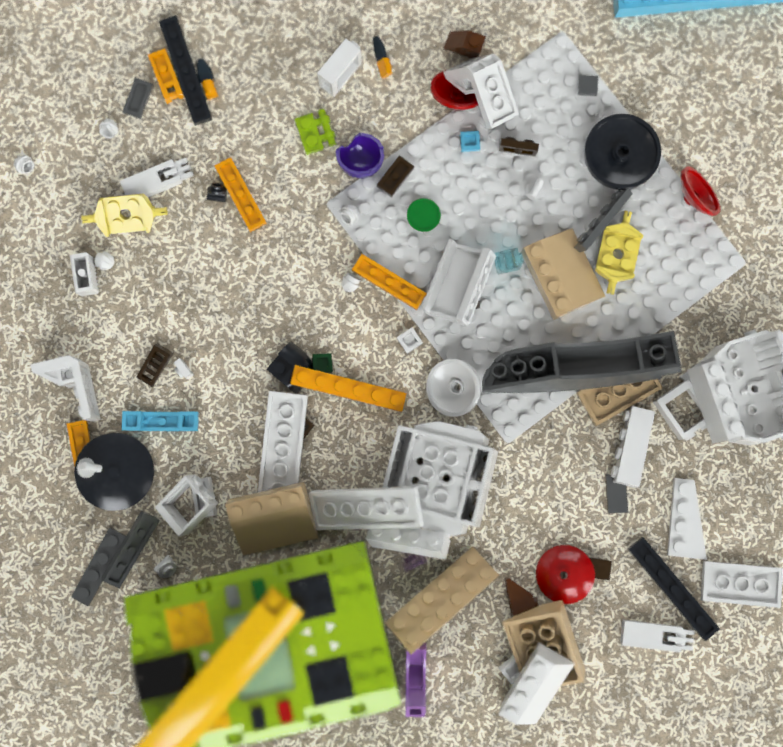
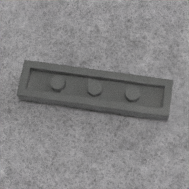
M628 188L616 191L611 197L612 201L610 204H606L600 210L601 215L588 225L589 230L578 237V243L574 248L579 253L589 249L633 193Z
M141 510L101 578L103 582L120 589L160 521L158 518Z
M113 528L108 529L71 596L73 599L86 606H90L103 582L101 580L103 574L126 535Z

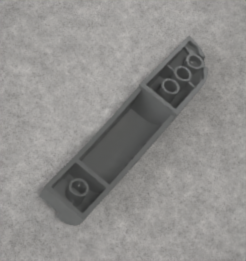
M670 331L635 338L590 343L555 344V342L510 350L494 359V363L486 370L482 381V392L539 393L572 391L662 379V375L682 372L675 333Z

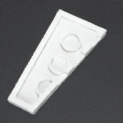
M674 478L667 555L707 560L695 480Z

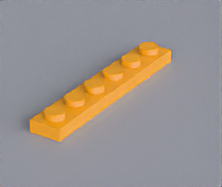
M294 365L290 381L291 385L399 412L403 411L407 394Z

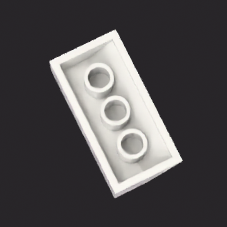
M538 643L503 699L499 715L516 725L536 724L571 671L574 662Z

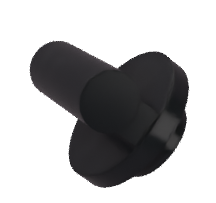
M213 183L207 188V200L226 202V187L222 184Z

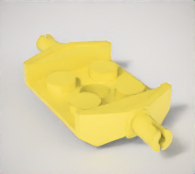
M144 193L99 198L94 214L82 215L81 219L83 224L96 223L106 237H109L110 234L145 230L147 233H150L154 217L168 215L167 207L155 209V206H152ZM122 209H127V210H129L130 213H131V216H130V217H124V216L121 214V210H122Z
M624 211L623 220L620 224L606 226L602 236L595 271L609 282L606 293H610V295L615 294L618 282L631 280L635 276L634 270L643 234L630 225L632 215L630 211L629 213ZM618 249L622 252L623 256L621 259L613 256L614 250Z

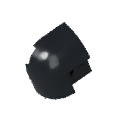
M289 342L278 353V356L266 370L291 391L298 394L303 387L290 384L294 365L313 369L312 360L296 344Z

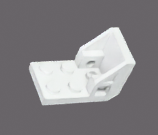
M494 53L469 59L444 71L446 80L465 95L475 93L487 129H492L519 115L502 61Z
M67 355L30 364L33 373L57 385L74 388L75 397L79 399L80 403L78 412L80 417H83V420L92 422L101 420L87 363Z

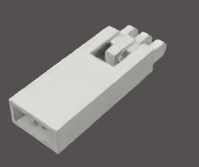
M187 158L176 162L171 159L123 179L120 183L125 195L144 193L149 198L182 184L183 180L193 177L194 174L192 171L185 173L191 169L190 165L182 167V165L188 163ZM164 174L165 178H168V176L173 175V178L161 182L159 176Z
M622 619L620 644L622 646L681 652V649L693 651V646L685 644L686 642L694 643V638L686 637V634L694 635V630L683 629L681 626ZM663 632L675 633V636L667 635V641H662Z

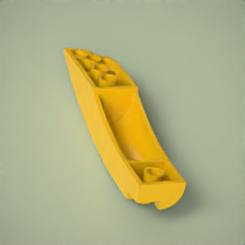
M271 587L136 747H193L304 615L303 612L274 587Z

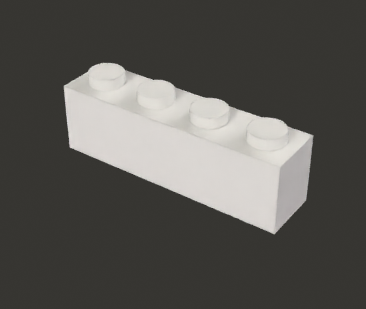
M635 406L625 410L623 415V421H625L624 429L622 428L619 433L621 443L615 452L617 462L611 471L614 483L633 488L640 486L655 411Z
M419 528L368 529L366 536L368 543L375 548L445 560L450 545V540L446 533Z

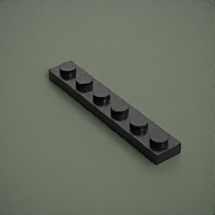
M177 16L160 20L159 24L194 125L197 126L213 120Z
M641 537L627 549L703 641L706 642L720 630L644 537Z

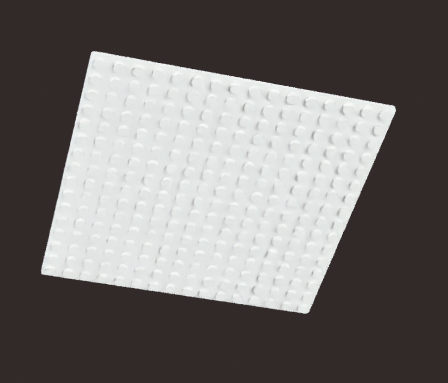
M565 32L558 33L505 72L519 115L492 129H487L479 105L468 110H453L384 160L381 168L374 175L358 179L327 202L329 210L363 255L426 293L429 291V284L435 276L437 264L441 261L443 249L448 244L449 239L454 240L457 244L483 250V247L489 248L496 255L479 299L480 308L475 309L469 326L428 315L422 310V303L416 311L399 299L398 301L443 360L460 359L468 363L476 371L480 381V396L477 405L506 443L512 442L579 390L539 393H483L482 381L484 374L498 356L510 350L555 342V344L590 343L655 334L746 264L743 257L713 219L685 202L679 176L661 155L660 163L655 173L641 186L629 189L633 194L607 225L620 224L623 220L624 211L632 212L630 225L643 234L635 265L634 278L618 282L614 295L606 293L609 282L595 271L603 230L584 253L605 297L553 320L521 251L530 244L573 228L578 239L582 233H586L589 230L588 225L601 215L600 210L606 204H610L612 201L611 197L618 190L602 185L590 174L584 160V145L590 131L599 121L615 114H629ZM579 75L598 76L597 96H578ZM479 131L480 151L461 152L460 132ZM513 137L518 141L533 140L539 144L536 157L499 151L501 138ZM400 155L415 167L391 198L377 187V183ZM539 178L544 181L545 193L541 199L531 200L526 195V187L530 182L536 181ZM421 198L434 201L441 212L439 224L433 230L427 232L415 230L407 220V210L410 204ZM348 205L355 206L359 212L358 220L350 225L345 224L340 219L341 209ZM616 249L613 251L615 258H622L623 254L620 250Z

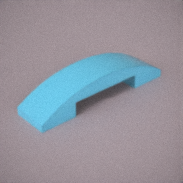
M122 411V431H198L199 412Z

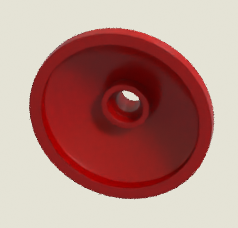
M444 71L438 73L432 79L431 94L443 106L454 110H468L479 105L475 93L465 95L446 80Z
M690 166L682 169L680 180L685 202L708 216L718 215L721 211L720 203L708 181L696 169Z
M559 545L547 550L539 559L536 568V580L542 593L554 602L562 600L563 604H573L584 599L591 591L595 581V570L592 561L581 549L571 545ZM562 571L567 572L568 577L566 579L561 577Z

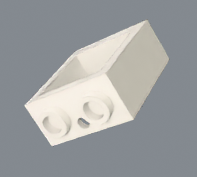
M345 39L317 73L319 86L333 97H335L362 64L361 49L356 42H350L348 39Z
M689 379L681 382L653 401L678 440L685 439L686 441L696 435L695 431L698 429L704 430L707 428L704 418L683 431L665 404L684 391H687L700 409Z
M194 474L185 475L155 508L178 537L188 535L216 507L218 502L215 499V495L203 485L202 479ZM191 486L206 505L188 523L173 503Z

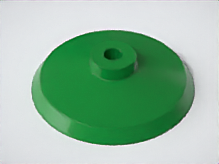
M417 199L410 204L407 210V220L410 226L417 231H431L440 222V209L430 199Z

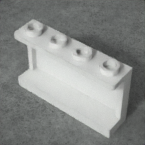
M449 239L448 244L443 249L441 261L437 264L435 276L429 284L427 296L422 301V310L428 315L469 326L496 255L489 248L483 247V250L457 244L454 240Z

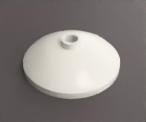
M443 360L436 364L429 373L426 384L427 396L432 406L441 414L450 417L462 416L470 412L478 402L480 396L478 375L472 366L463 360ZM457 384H460V390L457 389Z

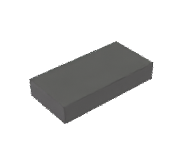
M135 78L122 112L141 119L153 89V83Z
M606 475L608 513H628L626 485L614 483V478L611 475Z

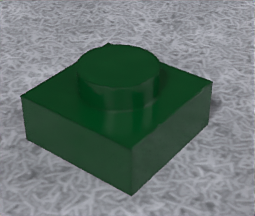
M332 353L312 354L313 370L332 374Z

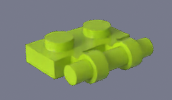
M325 109L318 111L319 118L315 120L312 113L295 118L306 155L323 150L322 142L328 141L329 147L336 145L334 139L336 136L334 131L331 130L330 118L326 115ZM322 125L325 133L319 135L317 127Z

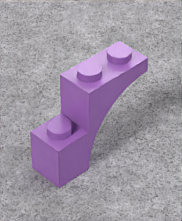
M426 643L420 646L413 654L406 650L405 717H425Z

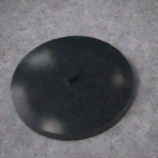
M615 114L599 121L590 131L584 145V160L590 174L602 185L615 190L633 189L644 184L655 173L661 159V144L655 130L643 119L630 114Z
M122 433L104 434L91 440L79 453L74 470L75 482L81 495L95 507L109 511L127 509L141 501L150 490L154 479L153 459L148 449L138 439ZM90 458L94 464L102 465V471L100 473L95 472L89 478H83L78 473L77 465L81 459Z

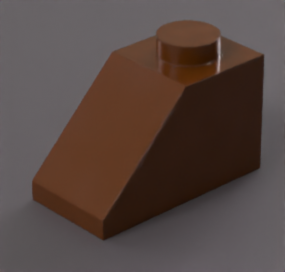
M470 30L450 31L443 49L470 59L480 57L486 36Z
M504 578L512 617L539 606L537 597H533L532 593L510 578Z

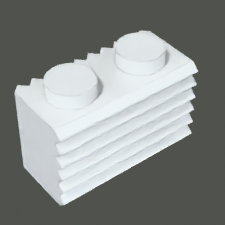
M87 252L70 255L75 293L80 296L93 295L100 292L98 291L99 287H97V273L95 272V262L93 261L95 258Z

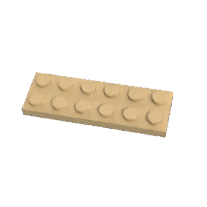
M472 546L385 622V626L410 654H413L499 577V574Z

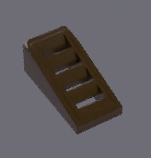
M155 344L136 378L153 387L174 353L160 344ZM159 352L160 354L164 355L165 357L162 358V357H160L159 355H157L156 353ZM154 358L158 360L159 362H161V364L158 365L157 363L153 362L152 359ZM151 365L156 368L157 372H154L148 366ZM146 371L149 374L153 375V379L144 375V372Z

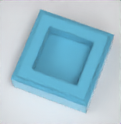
M479 131L460 132L461 152L480 151Z

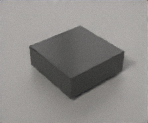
M579 75L578 96H597L598 76Z

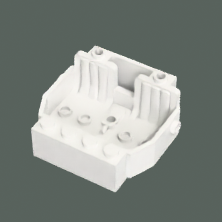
M754 329L745 332V337L715 346L701 360L702 365L687 370L712 443L729 441V443L756 445L780 437L783 440V334L781 330L773 332L764 330L756 333Z
M441 421L415 425L414 429L398 425L382 488L417 486L423 519L422 528L444 532L448 538L451 535L466 534L468 525L480 527L498 451L488 447L489 439L478 431L475 426L466 425V427ZM488 455L487 461L485 463L483 461V457ZM419 458L424 459V463L422 465H419L417 463ZM482 468H485L482 482L477 481V477L481 476ZM446 474L450 476V480L448 482H445L443 480V477ZM414 477L419 478V482L417 484L413 483ZM474 490L479 491L476 506L473 505L475 500ZM470 512H474L472 519L469 517Z

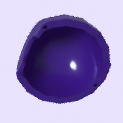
M359 133L354 136L353 141L348 146L343 147L342 145L336 149V160L342 171L347 175L361 179L374 175L381 168L384 161V147L374 136Z

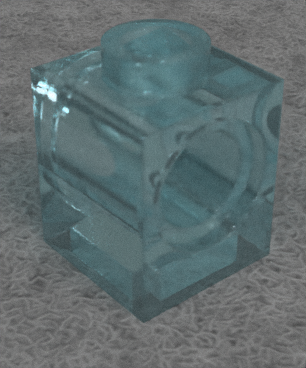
M518 248L495 253L496 258L494 262L497 275L520 270L522 264H524L523 255L518 252Z

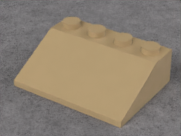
M573 228L541 239L524 247L521 251L553 320L605 297L584 251L579 253L574 248L578 241Z
M305 482L232 498L225 504L230 525L243 555L318 538Z
M562 600L542 604L503 621L519 672L522 671L538 643H541L574 662V666L561 686L584 682L585 667Z

